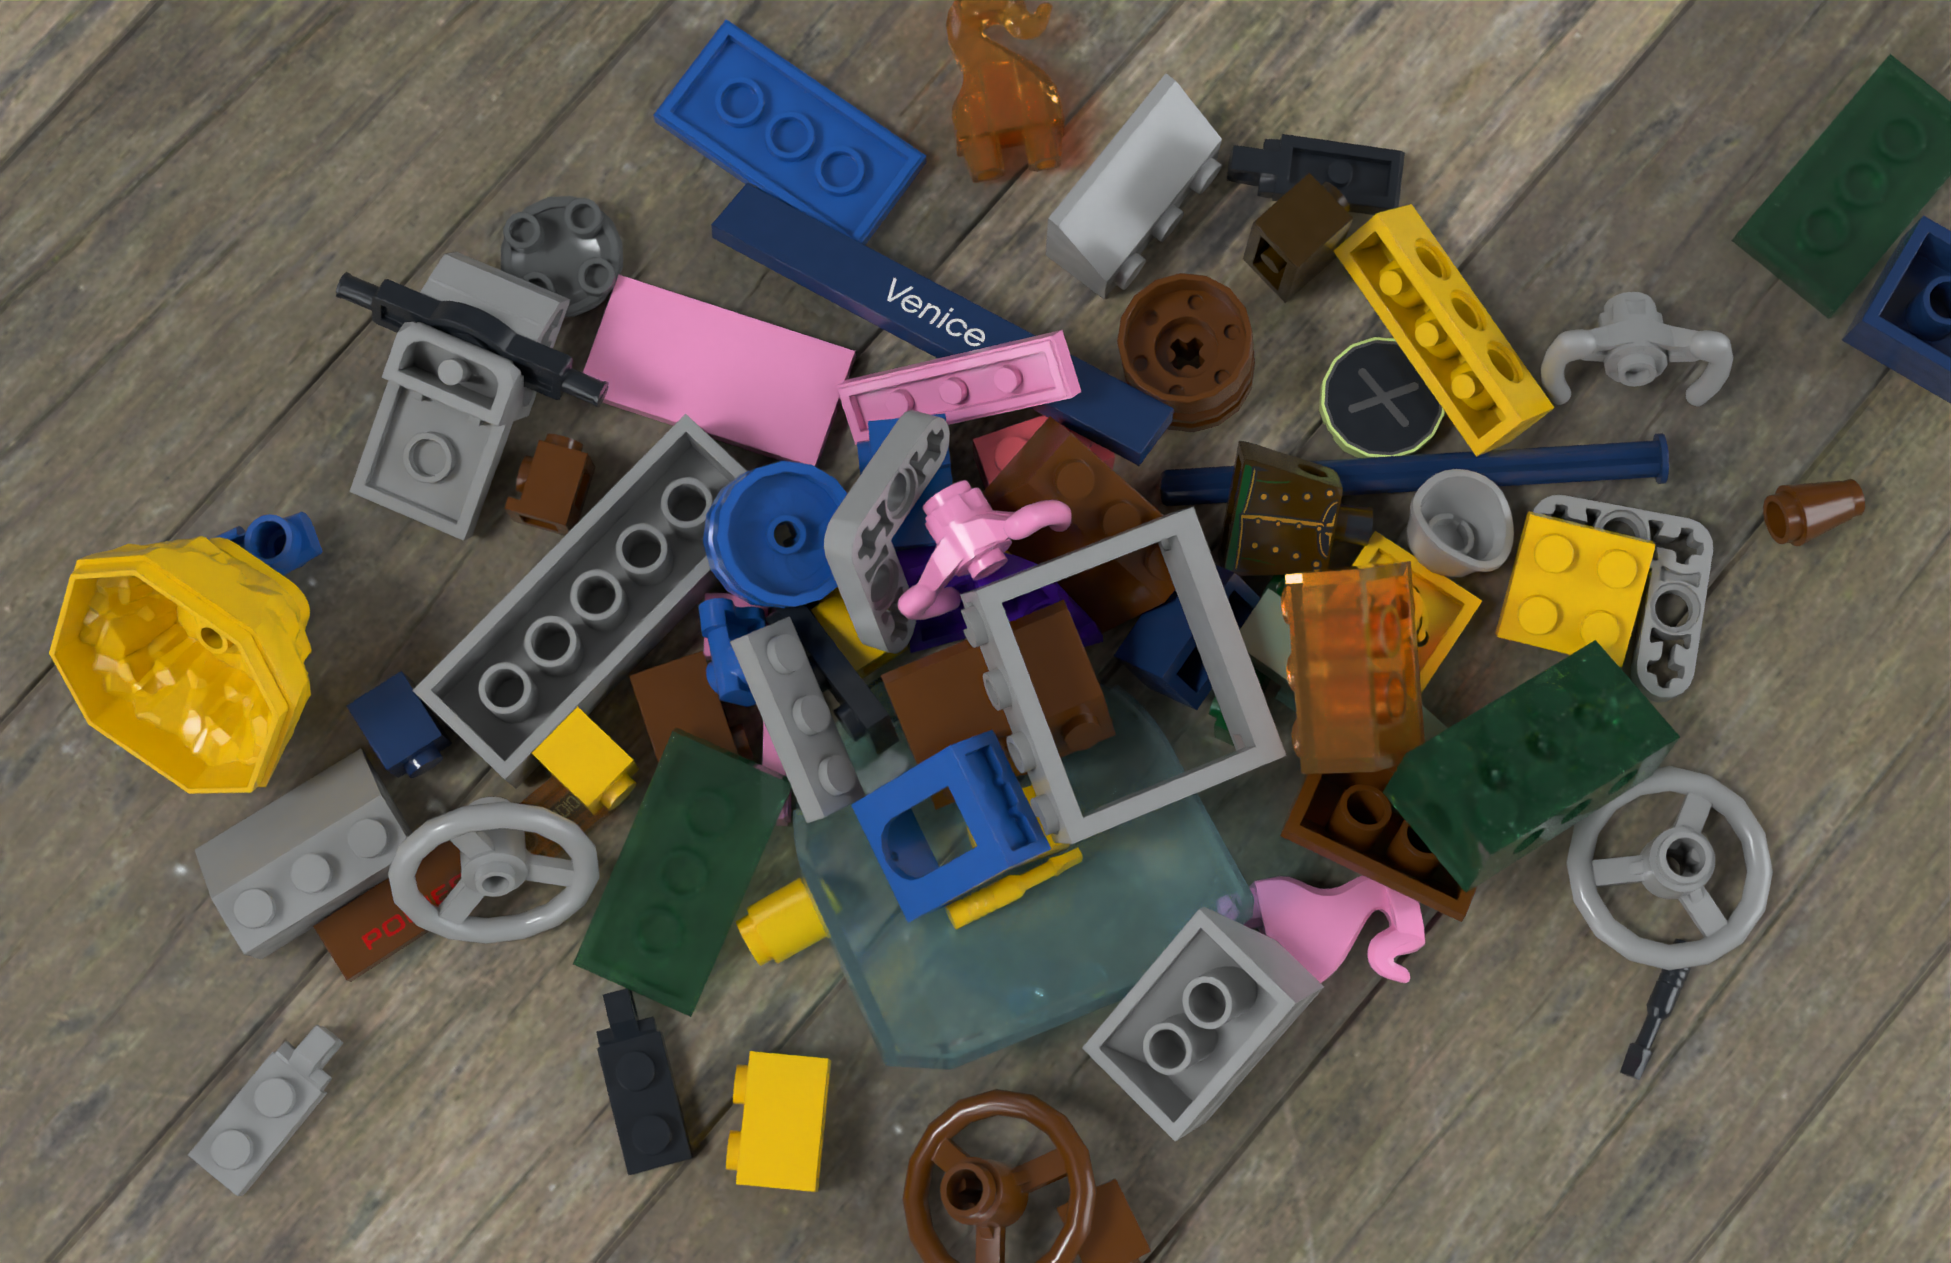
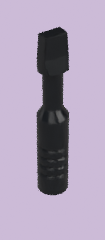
M1675 939L1673 944L1683 943L1686 941L1681 939ZM1691 967L1661 970L1646 1004L1647 1017L1636 1042L1629 1045L1620 1073L1640 1080L1653 1055L1650 1049L1663 1020L1671 1016Z

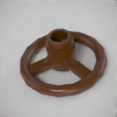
M994 1089L959 1099L929 1123L909 1158L902 1197L909 1239L924 1263H960L949 1255L933 1227L928 1197L935 1164L946 1172L940 1186L941 1200L946 1211L959 1223L976 1226L975 1263H1005L1006 1227L1014 1224L1023 1215L1028 1203L1029 1193L1067 1176L1070 1195L1065 1224L1051 1249L1034 1263L1074 1262L1091 1231L1097 1189L1089 1150L1067 1116L1033 1094ZM999 1115L1028 1121L1046 1133L1056 1149L1015 1167L1006 1162L971 1157L951 1139L970 1123Z

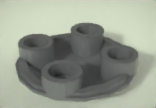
M574 196L547 197L527 206L522 212L513 214L506 221L503 228L504 240L501 245V271L570 299L565 317H576L598 307L613 291L618 274L620 275L623 268V243L613 221L594 201Z

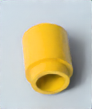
M801 877L746 907L748 914L735 922L759 966H762L773 959L779 964L832 934L827 921L837 915L820 884L817 882L807 888Z

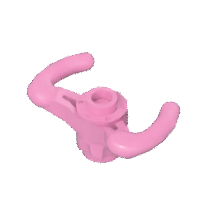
M966 480L954 483L941 490L922 507L927 515L925 526L937 545L919 582L900 596L898 609L905 617L911 620H924L955 610L961 602L960 593L953 587H945L954 575L960 577L970 574L974 581L980 580L1000 569L1008 561L1004 552L1012 544L1011 539L1020 540L1026 538L1048 525L1056 532L1067 530L1071 524V510L1069 506L1058 500H1046L1026 505L1016 512L993 511L979 488L972 489Z

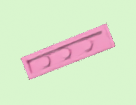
M1063 330L847 379L836 385L855 445H857V442L870 441L868 421L900 418L909 410L930 415L945 414L946 422L950 425L1070 399L1081 392Z

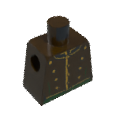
M1239 441L1218 549L1220 566L1235 572L1238 576L1324 573L1328 568L1333 541L1363 546L1368 545L1373 526V509L1341 504L1343 487L1337 472L1333 469L1257 444Z

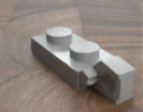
M316 1025L297 1048L288 1041H285L276 1052H272L190 1151L188 1156L236 1196H243L327 1094L324 1089L332 1080V1077L322 1069L344 1042L326 1027Z

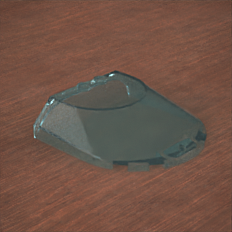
M881 677L867 686L888 712L899 742L878 755L865 737L854 742L839 721L835 724L865 796L917 765ZM1098 681L1116 735L1098 742L1086 750L1076 751L1061 758L1081 814L1185 772L1157 722L1135 698L1119 685L1110 689ZM1028 774L1016 776L1021 788L1032 785ZM1197 793L1070 844L1065 851L1007 870L955 899L956 901L1010 874L1021 875L1047 862L1049 858L1062 855L1079 847L1083 855L1082 862L1065 870L1058 877L1053 876L1027 889L1022 898L1000 909H996V911L988 913V915L980 917V919L957 930L953 927L945 907L912 922H907L851 806L852 804L810 823L806 822L798 801L796 803V810H793L794 842L802 879L885 1066L952 1070L1123 1000L1200 908L1206 907L1242 925L1253 917V894ZM928 798L911 808L939 867L973 849L967 832V824L956 802L936 810L931 798Z

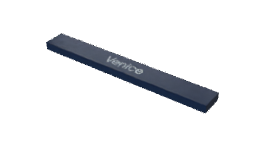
M748 183L745 184L711 224L713 239L936 358L1036 336ZM1070 354L1081 392L1070 399L1029 408L1048 418L1051 416L1066 428L1140 466L1171 424L1174 408Z

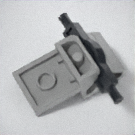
M459 252L443 255L420 292L389 279H384L379 287L352 276L348 272H345L339 280L336 288L337 298L345 299L371 310L374 323L397 333L382 378L388 380L349 491L353 494L458 539L467 540L473 535L513 421L529 416L537 392L555 400H560L565 392L591 403L595 407H600L605 399L609 382L601 381L573 369L572 357L553 349L570 303V299Z

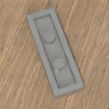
M787 617L730 641L806 822L810 823L824 818L865 797L863 788L791 618Z

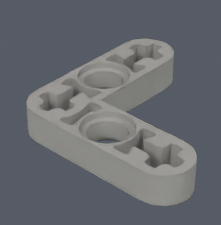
M915 410L905 412L896 422L833 514L825 533V556L859 640L863 645L893 654L901 652L909 643L914 632L916 620L908 619L898 609V600L909 589L891 539L946 456L950 433L948 424L943 418Z
M1552 495L1542 499L1531 512L1551 516L1554 511L1563 513V520L1580 524L1587 522V515L1593 516L1595 521L1592 527L1603 529L1604 525L1609 522L1621 521L1633 529L1635 537L1650 540V527L1657 529V533L1652 541L1666 544L1672 543L1679 534L1687 536V546L1696 549L1697 554L1691 555L1683 564L1676 562L1677 556L1673 550L1656 547L1642 594L1631 664V681L1636 691L1644 698L1653 702H1667L1682 694L1690 686L1696 666L1713 556V540L1709 531L1700 522L1674 515L1566 495ZM1675 594L1686 602L1689 616L1684 625L1670 627L1658 619L1655 613V604L1659 596ZM1650 634L1662 640H1684V647L1675 644L1669 649L1667 665L1669 669L1677 671L1678 678L1671 679L1663 688L1657 686V676L1647 672V666L1653 665L1660 659L1663 648V641L1650 642Z

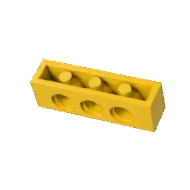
M1412 204L1375 214L1333 250L1476 457L1510 443L1555 408Z

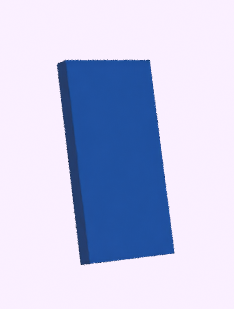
M727 19L653 115L655 123L744 184L752 185L863 245L868 243L927 163L926 155Z

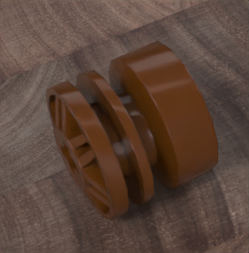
M1179 273L1154 280L1134 295L1121 317L1117 340L1126 383L1174 408L1173 419L1167 428L1168 430L1194 433L1219 426L1238 412L1252 390L1255 354L1253 349V331L1246 307L1233 291L1208 276ZM1196 356H1199L1200 367L1198 369L1191 365H1186L1181 370H1178L1177 359L1179 357L1191 361Z

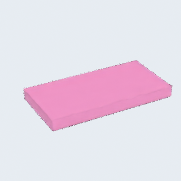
M618 274L583 373L601 381L609 382L608 391L602 403L672 426L687 414L712 439L780 461L811 464L817 467L841 401L836 385L849 378L856 354L853 350Z

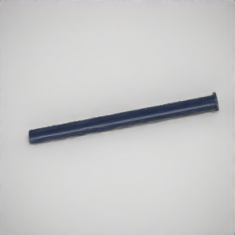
M1663 433L1655 434L1653 441L1491 450L1477 457L1471 451L1310 461L1329 467L1337 472L1343 487L1342 496L1414 492L1435 474L1452 469L1477 472L1489 478L1497 486L1655 477L1657 484H1665L1669 474L1668 445ZM1234 466L1165 470L1160 476L1161 500L1166 506L1227 503Z

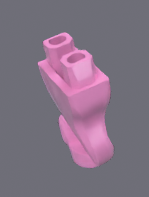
M1363 875L1332 889H1319L1291 877L1267 878L1254 881L1249 886L1250 889L1238 891L1218 901L1221 915L1251 929L1258 928L1259 933L1276 940L1320 983L1325 981L1342 964L1367 919L1376 910L1385 914L1390 926L1378 933L1370 941L1367 950L1370 967L1378 975L1400 983H1408L1410 973L1402 965L1395 963L1394 958L1399 955L1416 952L1425 945L1424 924L1419 902Z

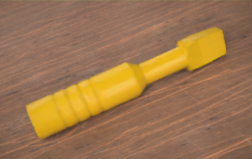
M1079 847L1062 855L1051 857L1047 862L1021 875L1010 874L971 895L965 896L963 899L945 906L946 913L953 927L957 930L980 919V917L988 915V913L996 911V909H1000L1022 898L1027 889L1053 876L1058 877L1065 870L1082 862L1083 855Z

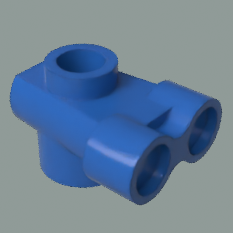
M299 512L285 518L270 514L263 515L255 519L249 525L247 531L241 526H237L216 536L233 541L283 576L302 567L323 552L312 521L304 512Z
M727 598L706 600L699 605L702 636L708 638L712 661L706 668L708 683L719 694V699L742 706L755 705L756 702L730 641L766 627L765 612L759 607H736L734 602Z

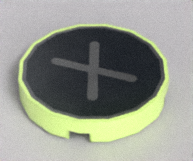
M1373 337L1350 345L1333 360L1320 386L1319 412L1323 423L1326 424L1328 431L1332 434L1333 440L1343 451L1357 458L1415 454L1432 440L1445 414L1444 409L1394 338Z

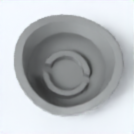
M1464 469L1445 470L1429 478L1412 498L1406 535L1409 548L1418 562L1431 572L1445 577H1464L1476 571H1493L1499 568L1509 556L1514 536L1511 511L1503 492L1486 476Z

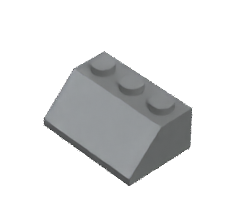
M1168 74L1161 78L1048 218L1046 256L1103 299L1108 296L1116 285L1124 290L1132 283L1146 262V259L1140 256V254L1154 237L1160 242L1167 239L1184 215V212L1178 208L1192 190L1201 195L1213 182L1222 167V164L1216 161L1222 138L1177 81Z
M360 748L196 848L195 853L210 897L243 954L262 960L389 878L388 871L400 843L413 832L364 750Z
M1202 907L1194 914L1082 1049L1176 1142L1208 1121L1324 986L1276 940L1211 909Z

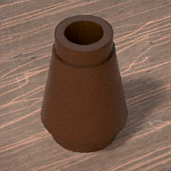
M1853 479L1781 485L1777 488L1775 494L1765 498L1763 504L1764 520L1771 537L1779 544L1791 543L1794 546H1801L1851 520L1853 517L1862 515L1865 510L1863 491Z

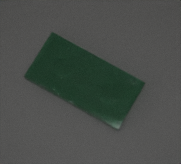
M1889 54L1731 241L1829 319L1950 177L1951 101Z
M676 727L670 735L573 965L692 1017L791 792L792 787L787 776Z

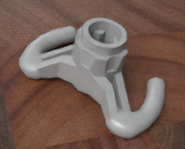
M1626 292L1618 294L1606 302L1603 313L1599 315L1598 328L1591 330L1575 329L1559 334L1547 349L1541 365L1543 389L1553 404L1562 405L1571 397V390L1565 380V367L1571 361L1582 359L1584 361L1604 362L1606 375L1616 382L1636 387L1646 385L1653 381L1655 377L1661 375L1668 366V362H1695L1703 360L1708 362L1706 369L1686 390L1688 403L1700 407L1712 398L1726 382L1732 367L1733 352L1730 339L1725 334L1711 330L1696 331L1663 324L1662 314L1657 312L1656 305L1651 297L1640 292Z

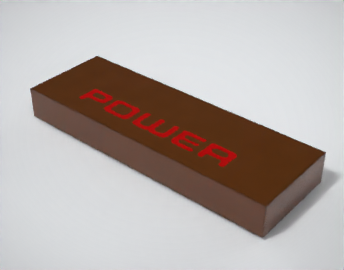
M450 840L440 844L425 856L415 874L418 890L431 904L439 907L462 878L460 850ZM389 878L313 926L345 979L350 982L429 932L417 926L394 903Z

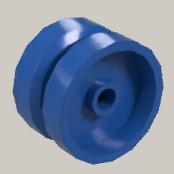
M781 461L740 474L719 491L706 514L703 545L711 571L728 592L750 605L785 608L796 607L823 599L838 587L825 556L824 538L833 514L847 495L846 491L837 479L811 464ZM786 524L791 536L783 541L784 547H782L775 541L774 530L777 526Z

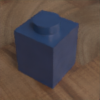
M402 671L346 705L385 769L397 778L406 773L410 778H415L439 764L443 760L440 751L450 746L452 742L430 707L413 692L416 687L413 680Z

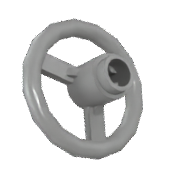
M1673 766L1632 771L1598 791L1574 825L1566 862L1573 901L1594 935L1629 961L1665 970L1709 965L1743 944L1766 910L1773 875L1765 831L1744 799L1710 775ZM1667 791L1686 795L1673 828L1664 831L1647 843L1640 855L1593 860L1598 835L1617 809L1640 795ZM1711 807L1726 818L1741 841L1747 870L1742 899L1728 920H1726L1703 886L1711 878L1715 868L1714 850L1707 838L1701 834ZM1666 856L1672 857L1678 862L1680 867L1679 875L1670 869ZM1642 882L1645 888L1657 897L1669 900L1678 899L1703 935V938L1697 941L1670 945L1640 938L1613 918L1599 896L1597 887Z
M500 797L480 798L468 806H462L427 820L400 843L388 871L394 903L417 926L447 939L484 944L526 939L560 926L585 906L600 875L596 847L574 821L544 807L511 803ZM525 831L537 833L560 844L571 857V860L530 853L526 849ZM450 840L460 850L462 878L438 907L431 904L418 890L415 874L425 856L441 843ZM525 880L566 886L564 890L546 904L520 914L491 918L468 916L484 896L497 897L505 895L518 888Z

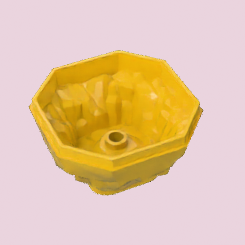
M200 535L189 539H177L147 545L126 544L113 550L88 555L76 561L74 572L69 578L49 654L88 725L187 793H252L257 787H266L287 743L293 736L303 708L311 696L309 673L304 665L305 659L312 651L305 632L310 617V607L305 595L292 581L233 541L221 537L208 540Z

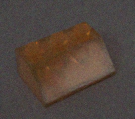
M1411 561L1317 569L1285 574L1286 587L1281 597V611L1284 621L1290 628L1292 653L1287 660L1286 673L1288 684L1295 692L1297 719L1292 728V744L1296 755L1300 757L1301 774L1377 772L1425 757L1426 747Z

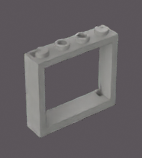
M1194 507L1169 513L960 595L965 609L961 610L967 626V629L963 630L972 647L980 646L989 670L983 674L987 695L996 710H1004L1013 733L1007 736L1010 756L1020 773H1028L1036 797L1030 800L1031 808L1035 816L1039 817L1046 836L1051 834L1054 843L1074 844L1287 756ZM1158 542L1236 751L1081 814L1002 602Z

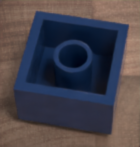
M1923 215L1899 241L1843 336L1842 341L1951 404V231Z

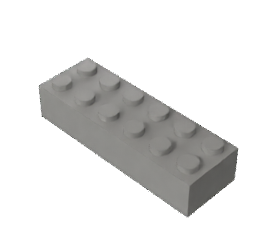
M685 414L414 688L413 692L501 777L517 789L540 765L532 752L577 707L588 716L705 596V593H708L719 582L710 569L703 545L706 514L719 491L740 474L747 471Z

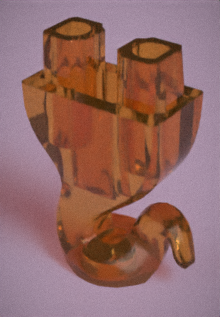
M954 0L949 9L946 21L948 45L963 75L962 87L952 107V131L956 154L958 157L963 156L973 183L996 180L1004 176L1005 168L1001 149L1024 145L1029 171L1039 172L1061 166L1065 117L1057 86L1050 76L1032 60L984 34L985 29L1001 24L1011 36L1017 39L1032 40L1038 38L1045 32L1049 24L1053 9L1052 4L1049 2L1040 4L1034 14H1030L1027 11L1024 0Z

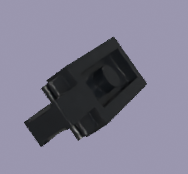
M1282 134L1280 139H1265L1263 149L1233 145L1229 156L1227 181L1258 186L1257 196L1272 198V201H1278L1302 178L1310 173L1321 185L1324 182H1329L1335 186L1348 201L1351 208L1349 212L1375 215L1399 207L1405 152Z
M625 988L603 994L610 1028L596 1031L600 1046L597 1048L628 1175L693 1159V1152L663 1032L658 1031L653 1016L639 1020L631 989Z

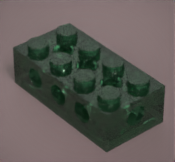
M1594 640L1407 752L1383 793L1467 893L1652 776L1680 736L1600 644Z

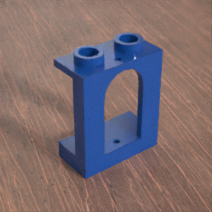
M993 729L946 747L851 805L908 923L955 902V899L999 874L1051 850ZM949 787L977 847L939 867L911 808Z

